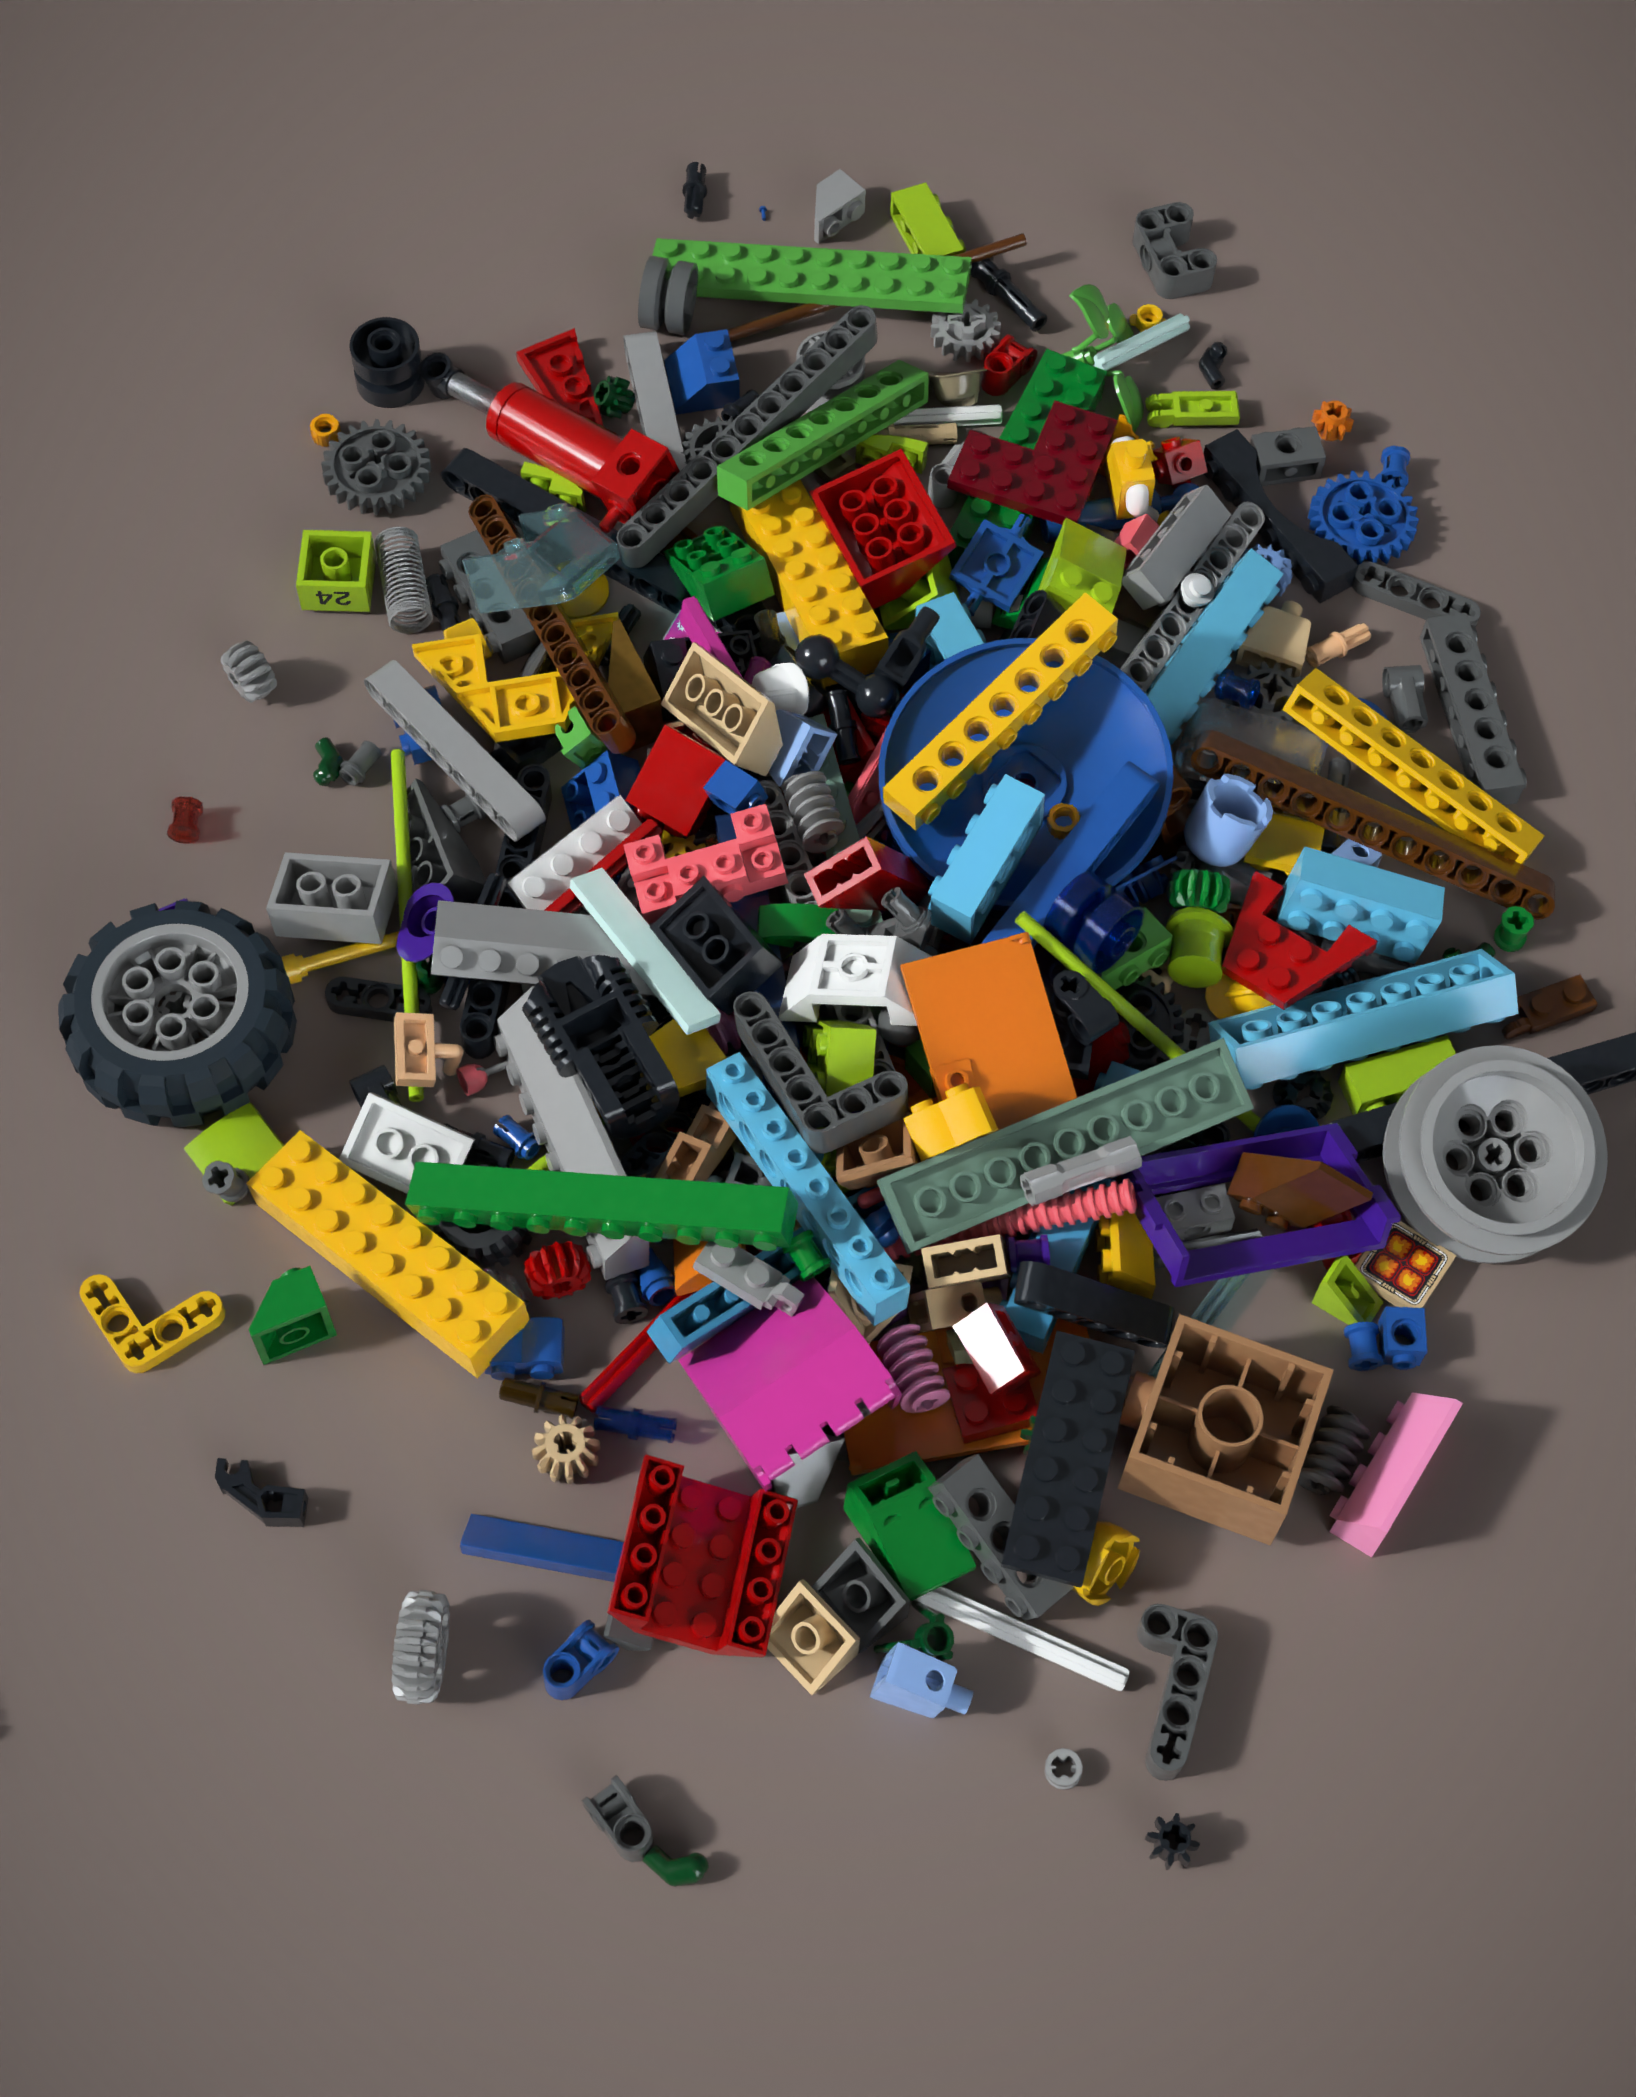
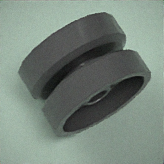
M649 256L640 286L638 303V323L640 328L658 330L665 320L669 333L681 335L688 333L697 297V263L680 260L672 269L668 258Z

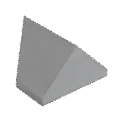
M826 1434L830 1442L803 1460L794 1447L788 1450L787 1453L795 1466L771 1481L773 1492L797 1499V1508L818 1502L845 1438Z

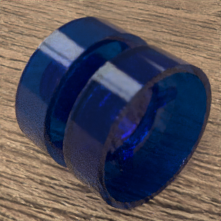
M1086 871L1075 877L1058 895L1046 916L1044 928L1069 950L1074 949V954L1096 973H1101L1113 966L1129 949L1141 929L1145 912L1140 905L1123 893L1114 894L1113 886L1092 871Z

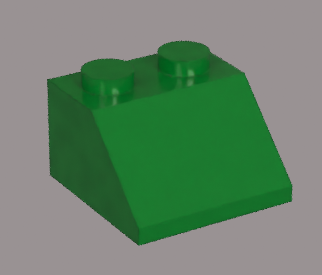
M311 1266L292 1268L284 1272L280 1278L273 1280L248 1329L263 1365L337 1335Z

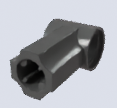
M1421 665L1384 667L1382 688L1384 696L1391 700L1396 727L1404 733H1415L1419 729L1426 727L1428 717L1423 699L1424 673Z

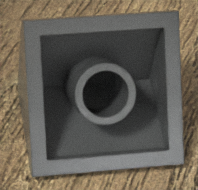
M860 1537L856 1538L812 1586L815 1592L860 1638L858 1654L908 1618L911 1601Z

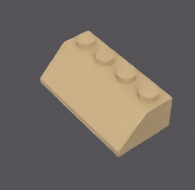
M693 642L661 705L733 765L767 776L783 746L774 702L700 644Z

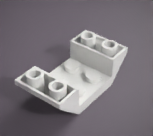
M821 934L792 956L779 1019L780 1021L817 1022L821 1004L887 1006L891 1025L917 1026L900 965L932 956L898 936Z

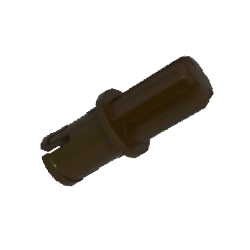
M508 1377L504 1378L499 1390V1398L501 1400L534 1408V1413H538L541 1410L558 1415L562 1414L570 1419H574L580 1394L546 1387L545 1382H541V1385H536Z

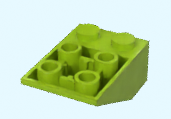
M818 1016L817 1022H809V1025H804L803 1047H808L806 1063L827 1097L873 1077L877 1029L869 1025Z

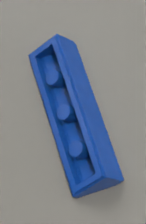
M471 1514L461 1539L460 1548L462 1554L614 1582L624 1542Z

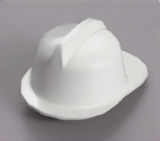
M791 662L775 664L772 668L760 671L754 676L752 686L774 702L776 711L783 709L804 716L809 703V687L802 669L797 664Z

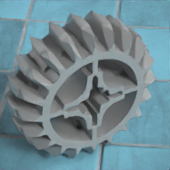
M431 1590L410 1591L402 1602L398 1624H396L397 1630L394 1638L393 1664L391 1668L392 1690L399 1701L420 1705L422 1703L434 1702L438 1697L441 1682H443L450 1628V1605L445 1594L435 1593V1591Z

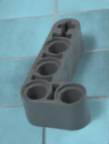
M1157 1603L1150 1605L1144 1611L1137 1627V1636L1139 1642L1145 1648L1172 1657L1145 1760L1147 1770L1153 1777L1158 1780L1167 1781L1174 1779L1180 1773L1188 1758L1218 1641V1630L1216 1625L1204 1616ZM1152 1620H1159L1166 1626L1167 1633L1162 1635L1155 1634L1149 1629L1147 1623ZM1196 1632L1203 1635L1207 1645L1204 1647L1192 1645L1188 1640L1187 1634ZM1180 1671L1191 1672L1196 1677L1197 1684L1194 1686L1182 1684L1177 1677V1673ZM1172 1709L1181 1711L1185 1715L1187 1723L1181 1726L1171 1723L1167 1717V1711ZM1168 1740L1175 1741L1170 1753L1172 1761L1170 1764H1165L1162 1762L1163 1755L1161 1753Z

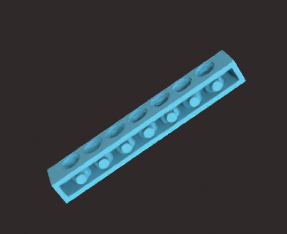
M738 1052L707 1068L706 1094L772 1186L790 1188L799 1203L796 1215L797 1221L805 1231L809 1229L813 1231L814 1237L812 1239L824 1258H830L832 1262L830 1267L871 1324L876 1326L906 1309L910 1284L741 1053Z

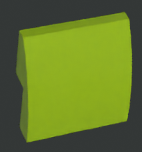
M249 1102L212 1124L186 1145L184 1150L203 1175L206 1167L218 1160L227 1162L234 1168L246 1172L249 1179H251L284 1144L255 1106ZM222 1199L224 1203L231 1206L235 1203Z

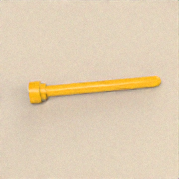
M399 931L384 935L382 944L355 943L305 958L302 955L295 956L294 953L282 956L290 985L301 982L302 977L308 976L310 971L394 948L397 945Z

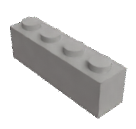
M1207 484L1183 495L1123 572V586L1143 610L1155 605L1162 607L1171 601L1175 596L1174 589L1182 583L1187 575L1191 574V567L1204 556L1210 542L1214 541L1218 534L1223 532V525L1230 518L1231 513Z

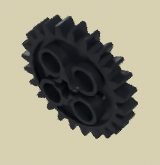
M1148 975L1142 982L1138 981L1137 978L1132 984L1128 986L1122 985L1115 990L1135 1008L1139 1006L1148 1007L1150 1010L1142 1014L1174 1043L1184 1042V1033L1180 1031L1185 1028L1184 1018L1179 1017L1182 1015L1181 1005H1173L1175 1003V994L1173 992L1164 995L1165 984L1163 982L1152 987V976ZM1127 1021L1130 1035V1057L1123 1065L1144 1071L1171 1060L1153 1043L1147 1047L1137 1046L1136 1042L1147 1038Z

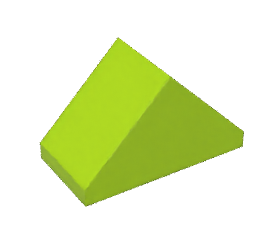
M1346 1255L1336 1257L1321 1281L1312 1304L1350 1325L1358 1322H1372L1383 1301Z

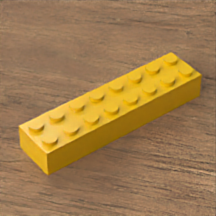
M801 480L796 481L748 511L729 501L730 511L748 545L766 560L775 596L782 610L785 611L799 642L808 636L817 634L830 637L837 644L841 660L864 675L873 673L889 648L888 636ZM829 677L820 679L824 687L837 684L836 681Z
M301 1130L246 1183L256 1205L477 1379L491 1365L490 1361L502 1347L521 1331L530 1320L524 1301Z

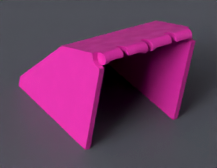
M814 1277L805 1282L799 1279L792 1284V1286L805 1294L792 1317L775 1306L772 1310L762 1307L761 1310L756 1308L678 1360L765 1492L773 1490L772 1480L795 1466L787 1453L788 1450L794 1447L803 1460L830 1442L822 1427L828 1424L836 1437H838L864 1419L861 1411L856 1406L861 1401L864 1402L872 1414L885 1404H888L891 1410L898 1406L902 1395L892 1376L859 1330Z

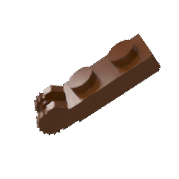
M1581 974L1518 996L1517 1003L1520 1019L1507 1024L1501 1032L1506 1039L1528 1032L1532 1034L1590 1013L1596 1009L1598 1003Z

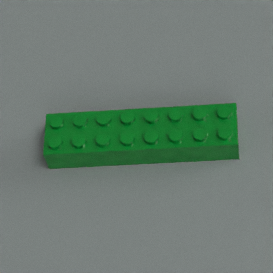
M1046 349L999 439L1034 450L1054 400L1095 412L1103 395L1107 371ZM969 495L950 530V534L956 543V547L948 554L951 568H954L984 519L998 527L1011 529L1019 514L1025 515L1024 521L1028 516L1032 523L1023 535L1028 542L1039 521V517Z

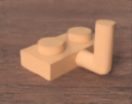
M396 1012L394 1017L396 1086L434 1087L436 1082L435 1058L445 1059L443 1072L446 1075H455L464 1050L458 1044L435 1043L434 1014Z

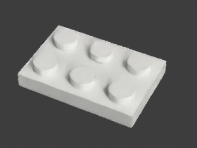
M369 1092L339 1160L353 1170L408 1194L415 1162L464 1165L475 1139L373 1092Z

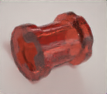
M180 796L174 798L171 803L172 812L174 813L173 821L168 826V837L175 842L183 844L197 842L200 836V830L197 827L198 817L203 814L202 802L193 797Z

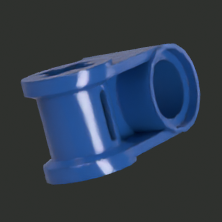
M590 1619L578 1626L568 1637L567 1641L549 1656L544 1663L545 1689L554 1699L567 1700L575 1696L595 1675L602 1672L619 1652L620 1648L615 1643L609 1644L594 1629L595 1624ZM560 1669L569 1670L573 1674L571 1680L566 1683H557L551 1676Z

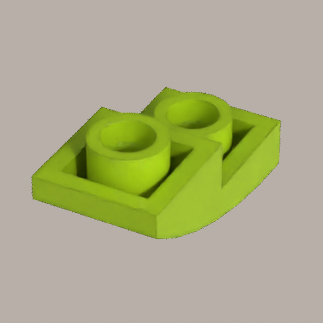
M872 435L856 445L855 461L865 466L869 461H876L902 448L914 471L922 474L927 462L928 443L901 436Z
M524 461L520 472L523 479L586 513L585 498L580 487L546 467Z

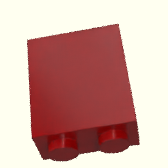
M683 722L665 724L625 801L634 806L632 810L645 819H652L654 817L664 823L663 829L676 837L682 838L683 835L686 837L694 835L707 818V811L713 805L703 787L727 759Z

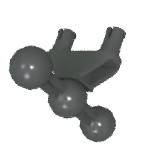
M896 887L895 890H889L881 901L882 906L895 916L891 919L862 928L844 909H839V912L837 910L834 911L826 920V926L835 934L898 936L931 956L941 954L939 947L943 935L948 934L931 925L932 913L928 909L931 896L928 893L923 896L917 906L903 893L900 887ZM884 1006L879 1014L878 1029L886 1041L895 1046H909L921 1038L918 1026L891 1025L887 1006Z

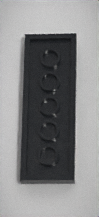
M1061 1331L1056 1332L1000 1567L1079 1588L1082 1587L1135 1350Z

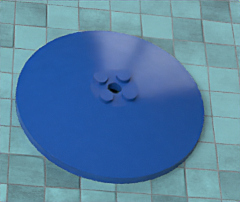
M1012 638L980 644L947 658L929 670L912 686L894 711L885 731L879 757V791L886 822L902 852L932 882L937 875L944 876L949 867L947 859L956 844L962 846L968 836L965 834L967 825L975 813L980 815L986 806L984 798L993 783L999 785L1003 776L1007 774L1016 780H1031L1035 785L1034 789L1045 794L1043 824L992 909L1006 912L1064 840L1054 838L1047 827L1049 810L1056 804L1073 805L1079 811L1081 819L1128 761H1131L1160 781V786L1151 801L1066 906L1067 908L1093 899L1111 889L1140 864L1151 850L1161 832L1172 795L1173 758L1170 742L1157 710L1147 695L1129 676L1106 659L1096 655L1092 659L1093 662L1090 668L1080 677L1075 675L1067 683L1068 687L1063 695L1056 701L1051 699L1043 707L1041 715L1033 724H1025L1017 732L1018 735L1015 741L1007 749L1003 750L1000 748L992 756V761L984 772L979 775L975 773L966 781L967 785L963 792L955 799L949 798L941 806L939 815L930 824L923 823L915 831L884 804L883 787L1037 638ZM1056 661L1046 663L1047 666L1052 668L1062 665ZM1026 685L1021 688L1025 692H1033L1037 690L1036 687L1031 685ZM1003 709L997 711L996 714L1006 717L1011 715L1012 712ZM975 734L970 738L974 741H983L987 737L983 734ZM956 758L945 761L949 766H957L962 763ZM924 783L919 788L924 791H931L936 786L932 783ZM1061 816L1055 820L1056 824L1062 827L1072 824L1069 816Z

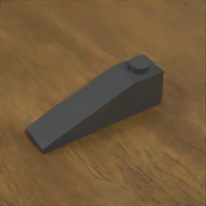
M415 779L407 789L413 893L423 885L440 883L451 890L454 902L474 904L480 898L486 882L479 862L423 782Z

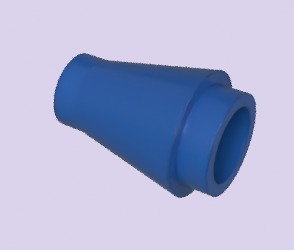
M649 1247V1266L636 1270L643 1299L649 1301L652 1306H662L672 1301L677 1295L675 1292V1277L656 1256L654 1250Z

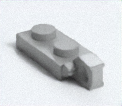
M708 1242L693 1265L694 1270L760 1310L762 1307L772 1310L775 1306L792 1317L805 1295L789 1283L790 1279L782 1275L783 1273L739 1246L736 1248H726L717 1245L715 1242Z

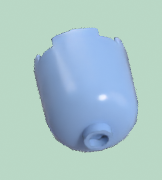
M1223 774L1221 779L1214 780L1211 778L1189 814L1183 831L1187 847L1199 860L1218 867L1234 865L1248 853L1267 827L1273 815L1272 805L1268 798L1263 802L1260 796L1253 792L1256 785L1252 782L1231 774Z

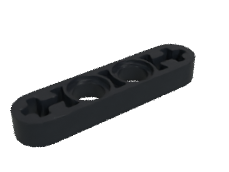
M693 1092L680 1097L679 1105L673 1114L663 1123L646 1132L623 1156L621 1165L626 1176L655 1178L679 1132L669 1131L667 1128H682L684 1130L683 1133L686 1134L701 1105H710L711 1100L709 1097L700 1092ZM659 1147L664 1149L665 1152H652L648 1148Z

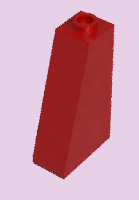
M867 836L804 874L818 907L889 911L881 904L883 896L889 890H895L896 887H900L903 893L912 902L917 904L930 889L927 877L915 867L908 856Z

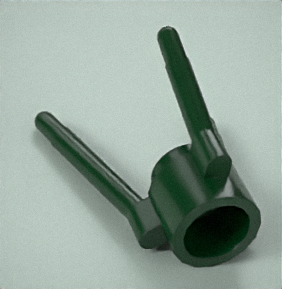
M913 1600L911 1603L912 1607L930 1621L917 1628L914 1639L874 1646L875 1653H887L900 1642L911 1648L918 1649V1651L929 1656H936V1659L944 1662L953 1657L951 1649L954 1644V1634L949 1625L944 1623L945 1617L942 1613L936 1614L923 1603Z

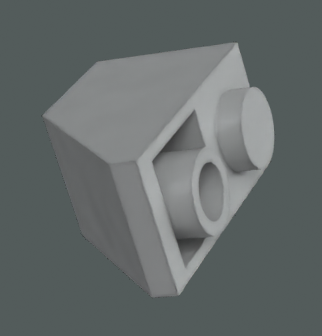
M841 169L817 184L814 241L818 244L828 237H833L840 229L850 222L858 220L865 213L866 190Z

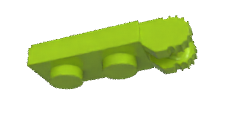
M1172 391V393H1161L1159 395L1152 394L1145 400L1146 409L1150 410L1147 416V423L1152 428H1167L1172 424L1173 426L1239 425L1240 421L1236 391Z

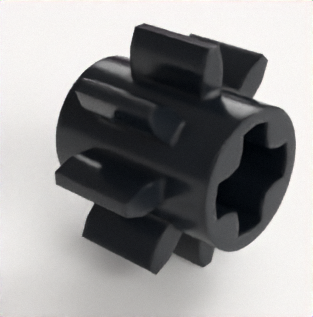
M1176 1813L1173 1819L1167 1823L1160 1816L1157 1817L1154 1823L1159 1833L1148 1832L1145 1836L1146 1841L1154 1843V1850L1149 1858L1156 1859L1159 1857L1164 1860L1166 1870H1169L1173 1862L1177 1860L1185 1867L1188 1866L1191 1860L1186 1850L1197 1851L1200 1846L1199 1842L1191 1840V1833L1195 1828V1824L1186 1826L1179 1822V1813ZM1169 1833L1174 1834L1175 1841L1179 1843L1176 1850L1169 1848L1170 1843L1166 1840Z

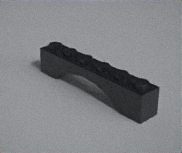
M1238 429L1205 445L1203 455L1208 472L1204 473V475L1208 479L1213 480L1221 490L1224 498L1232 502L1236 508L1243 502H1252L1262 509L1265 520L1258 531L1262 541L1267 547L1272 544L1274 551L1284 549V558L1291 559V570L1300 580L1308 594H1312L1319 603H1322L1352 587L1358 565L1339 543L1304 531L1275 508L1265 494L1259 480L1256 465L1257 451Z

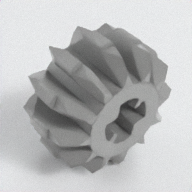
M246 640L240 644L237 643L221 656L223 670L233 684L234 689L246 701L252 703L257 699L260 700L269 695L277 686L275 673L272 671L270 663L267 662L264 654L252 642Z

